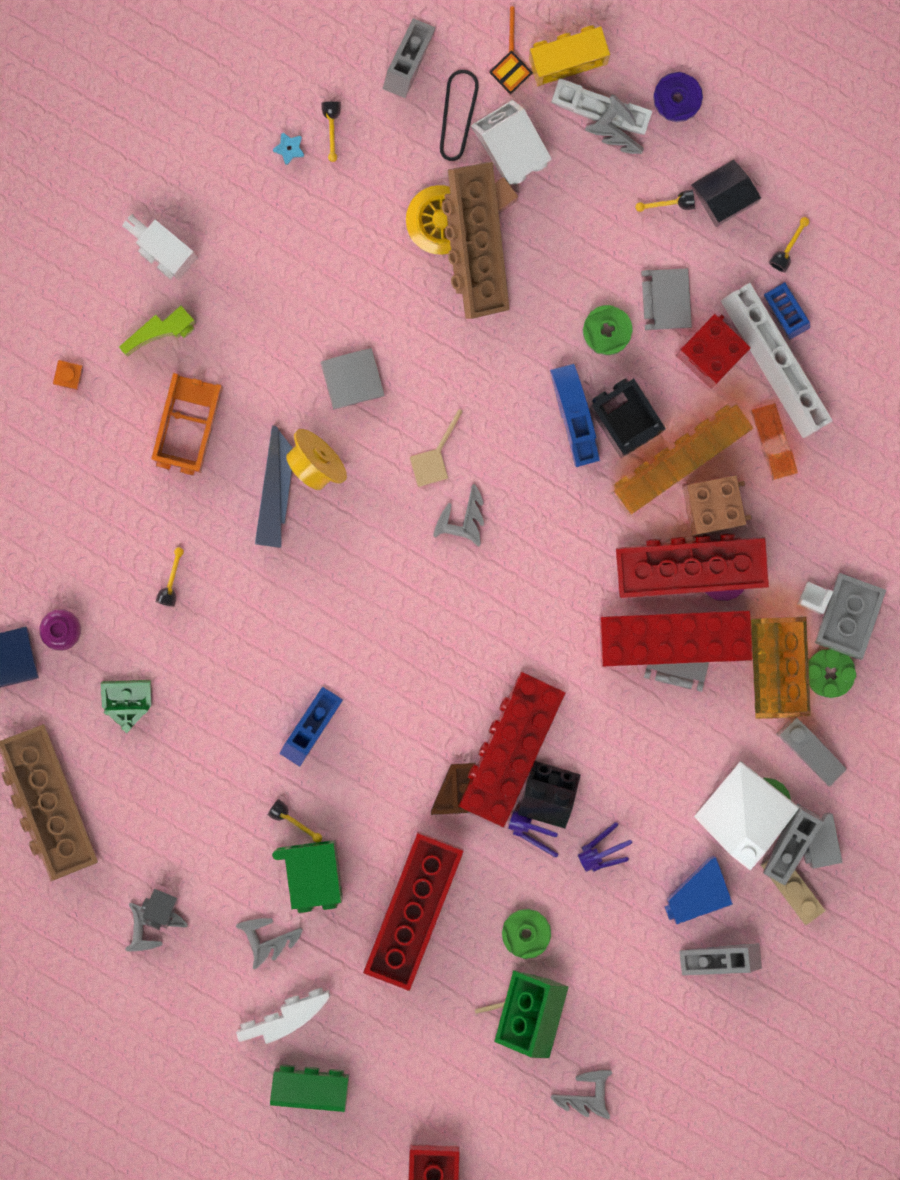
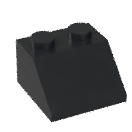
M735 160L730 161L691 184L715 227L757 204L761 199L751 179Z

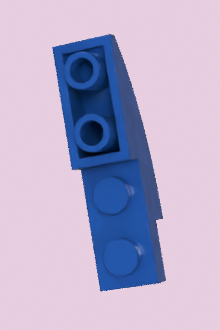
M570 364L551 369V378L560 415L564 420L574 466L579 467L600 461L593 422L575 365Z

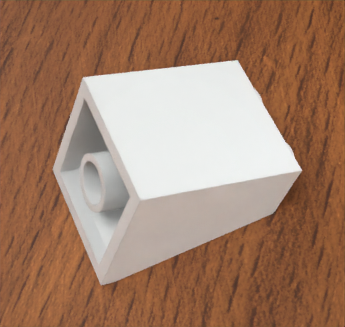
M513 100L471 125L502 178L504 177L509 185L521 183L526 179L527 174L532 171L542 170L547 166V162L552 160L525 109Z

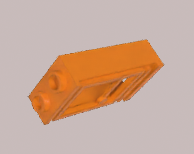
M173 373L151 460L157 462V467L170 470L171 466L181 468L180 473L194 476L195 472H202L204 458L223 390L222 385H214L199 379H190ZM175 400L210 408L207 421L185 416L180 412H172ZM171 416H174L175 419L182 418L206 425L197 461L162 453Z

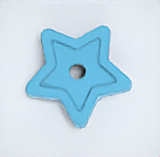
M282 133L281 143L273 148V152L282 155L286 165L295 157H304V153L299 147L302 137L290 138ZM288 146H291L292 149H291V150H287V147H288Z

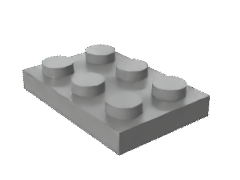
M839 573L815 643L862 660L886 590Z

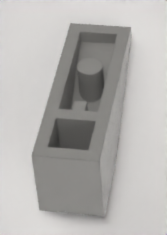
M414 18L412 19L388 68L383 85L384 90L406 98L436 27Z
M793 717L776 734L829 787L847 770L797 717Z
M798 803L799 809L782 830L763 872L783 885H786L823 824L819 815Z
M759 943L679 951L682 975L751 973L762 968Z

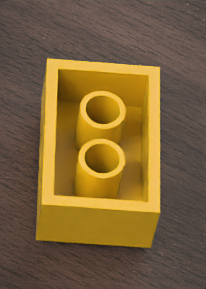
M594 25L582 28L580 30L581 33L572 36L571 33H565L557 36V40L548 43L547 40L534 43L533 48H530L528 59L537 87L557 81L559 78L564 79L608 65L610 52L602 27L595 28Z

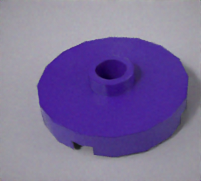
M670 73L664 76L655 87L653 95L654 106L658 113L666 120L672 122L687 121L694 117L701 107L703 100L702 88L695 78L686 73ZM675 94L681 95L682 101L676 102L673 96Z

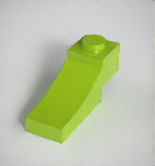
M182 306L178 307L163 322L155 314L121 344L119 348L128 357L142 346L160 338L174 335L177 339L181 336L186 338L194 331L193 325L196 322Z

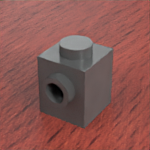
M154 889L151 898H146L141 907V912L144 913L143 919L147 921L146 925L160 930V927L167 929L177 906L178 898Z

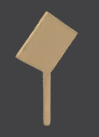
M461 409L457 411L437 449L410 457L418 487L448 479L441 450L462 414Z

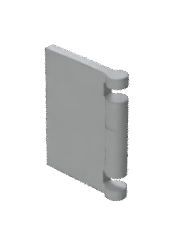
M688 268L641 271L643 277L652 276V281L642 282L644 319H654L655 324L645 325V330L691 328Z
M709 662L647 665L644 678L649 679L651 669L657 670L655 681L691 689L693 679L699 680L697 691L702 692Z

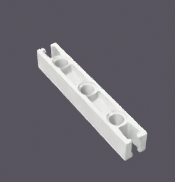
M751 283L722 299L721 303L744 341L751 347V353L802 438L809 436L832 422V418Z

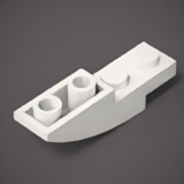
M323 988L308 992L309 996L302 999L299 998V995L285 999L286 1004L281 1006L283 1015L279 1016L277 1012L265 1016V1021L256 1024L254 1020L240 1024L241 1029H238L236 1032L238 1041L241 1042L263 1035L265 1043L268 1044L292 1033L309 1021L330 998V991L323 992Z

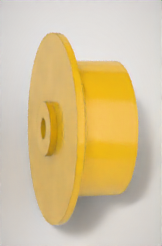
M435 185L423 189L411 200L406 212V227L410 238L419 248L431 254L443 255L448 254L451 250L450 240L445 235V228L448 226L447 215L442 210L445 194H450V186Z
M298 429L294 433L296 446L287 453L286 459L291 470L303 483L312 489L322 490L330 481L341 484L347 479L344 464L323 439L306 429Z

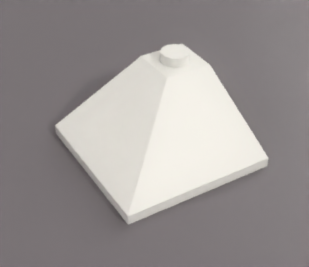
M740 761L694 817L731 856L751 871L797 812L799 806Z

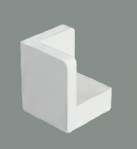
M807 582L797 605L818 614H824L833 591Z

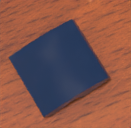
M27 626L0 633V688L38 679L36 659L32 651Z

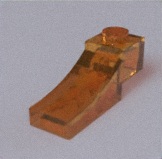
M776 403L752 409V417L772 481L797 474L798 470L792 449L786 438Z

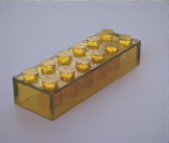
M727 404L714 414L716 419L710 422L707 418L694 428L696 433L692 436L687 432L674 442L675 448L669 450L666 447L654 456L655 462L649 465L646 461L633 471L635 476L631 479L625 476L613 485L615 490L611 494L628 517L754 429L737 404L733 407Z

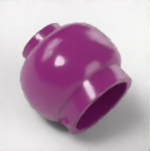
M56 609L47 613L42 619L39 626L40 637L47 647L56 651H65L72 648L79 641L81 624L72 612L65 609Z

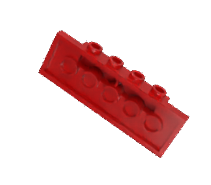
M734 533L721 534L720 539L710 540V535L696 536V541H686L685 537L671 538V543H661V539L646 540L645 545L616 548L620 598L769 588L766 538L741 539V537L735 538Z
M524 672L519 673L509 697L505 696L500 704L499 710L502 712L499 719H494L488 732L491 733L488 743L483 742L478 755L481 758L478 764H473L469 771L468 778L470 782L458 807L502 828L505 827L566 692Z

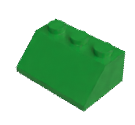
M513 970L494 1042L531 1058H550L569 986L548 978Z
M280 1065V1068H275L270 1106L345 1112L349 1074H344V1070L329 1069V1073L319 1072V1068L316 1067L294 1070L295 1066Z

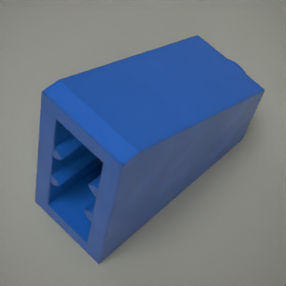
M715 856L709 857L667 898L668 905L664 907L669 920L674 919L676 924H680L733 905Z

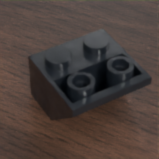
M534 761L522 796L518 815L566 829L581 774Z

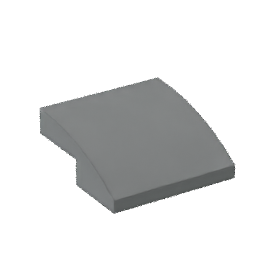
M372 348L320 362L333 410L385 396Z

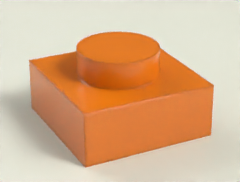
M58 360L53 385L78 390L83 366Z

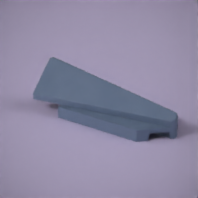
M272 426L255 544L281 548V523L285 524L292 476V470L288 465L286 455L293 448L276 426Z

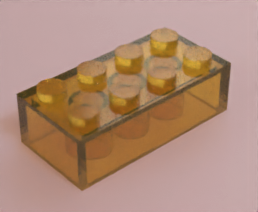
M806 617L751 619L755 718L771 719L811 716Z

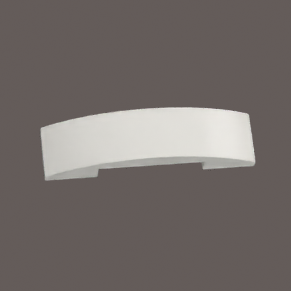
M559 78L551 103L594 121H599L610 108V98ZM624 103L636 119V124L634 126L630 125L619 115H616L611 123L619 129L645 135L652 111L631 103Z

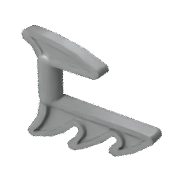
M611 95L610 108L595 124L587 125L585 130L595 135L610 136L604 137L602 142L622 146L621 152L642 154L644 148L611 123L613 118L619 115L630 125L634 126L636 124V119L631 111L615 95Z
M475 484L471 487L463 527L448 524L452 506L449 503L440 515L434 530V537L447 533L467 538L476 546L481 545L479 531L473 519L477 520L480 526H484L482 515L475 504V501H477L482 506L483 500Z
M129 903L134 918L133 940L125 950L143 951L162 946L163 943L161 941L142 940L143 925H146L147 921L143 919L144 913L141 912V906ZM173 913L172 920H170L168 926L187 927L188 924L179 915Z
M272 918L253 919L236 925L238 929H242L246 933L254 956L253 969L258 968L266 960L272 948H274L273 961L280 955L287 940H290L288 947L292 948L298 941L302 928L260 944L255 930L273 922Z
M597 1070L575 1077L577 1081L596 1082L595 1096L552 1094L551 1099L566 1111L570 1109L566 1104L568 1102L579 1113L589 1117V1113L584 1107L586 1105L598 1116L610 1119L605 1106L606 1079L612 1075V1071Z

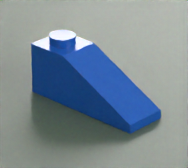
M322 687L279 754L300 767L343 699Z

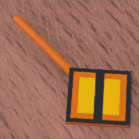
M514 6L510 7L509 53L489 71L510 95L533 74L514 53Z

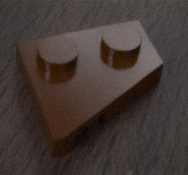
M476 762L450 765L432 806L431 815L470 813L458 807L470 782L468 778L469 771L473 764L476 765Z

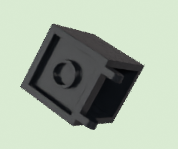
M627 378L621 380L614 385V391L610 394H607L606 391L593 398V404L589 408L620 458L625 457L666 430L634 378L630 381ZM624 394L628 402L607 414L603 406Z

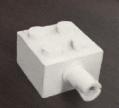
M131 214L127 219L135 226L133 227L126 220L122 225L123 228L127 229L138 239L136 243L140 247L138 250L140 255L151 264L156 261L159 264L157 268L170 280L173 276L180 280L198 258L193 250L156 220L147 228Z

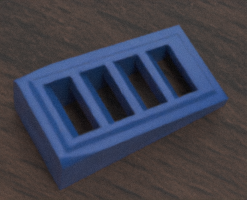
M785 282L764 294L767 303L789 340L811 328L808 318ZM784 293L787 297L774 303L773 300ZM789 302L791 303L789 307L783 309L782 311H779L778 308L784 306ZM794 311L797 313L787 320L784 319L785 316ZM801 320L800 323L794 325L791 328L789 327L791 324Z

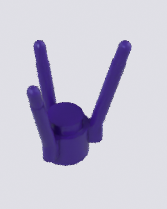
M514 810L508 829L514 831L513 835L525 839L553 857H558V853L526 833L531 829L552 837H558V834L531 824L532 819L520 816L518 811Z
M617 822L608 827L589 844L581 847L583 852L577 855L586 872L590 870L595 872L601 868L629 861L628 857L602 862V858L631 845L632 840L620 843L601 853L598 852L597 848L592 850L595 845L618 827Z

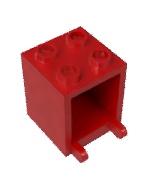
M715 313L676 354V357L710 389L751 349L745 341L722 321L725 316L721 314L718 317Z

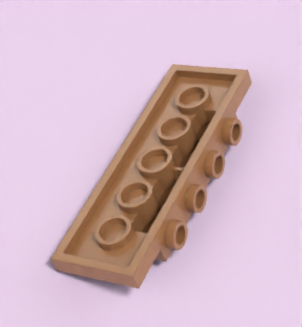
M493 162L448 169L450 194H445L442 210L447 215L448 220L445 235L450 240L451 250L448 253V260L453 265L454 275L451 277V285L456 290V294L463 295L465 319H474L508 311L510 308Z
M42 724L1 740L0 753L5 764V771L2 772L3 781L6 786L11 785L14 795H11L12 804L15 809L20 808L23 818H20L21 827L25 833L29 831L32 839L29 842L30 850L34 856L38 855L39 859L42 858L50 881L98 863L45 725Z

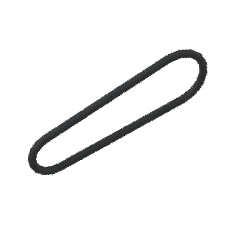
M468 70L454 72L447 82L440 153L448 161L458 160L463 155L479 89L477 77ZM465 73L473 78L475 90L460 152L455 157H448L443 151L450 86L452 79L456 75Z

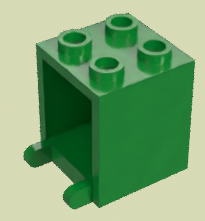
M336 840L279 847L273 852V859H285L291 910L297 909L298 913L313 911L312 909L315 906H322L323 910L335 909L339 903H342L343 894Z

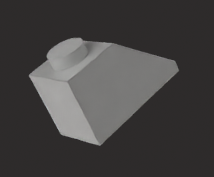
M830 812L824 813L822 816L823 824L803 855L805 863H810V867L813 869L843 863L833 814Z

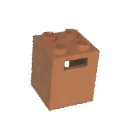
M737 475L690 484L682 488L692 537L747 525L746 521L752 520L751 515L745 516L739 487L745 486V482H738Z

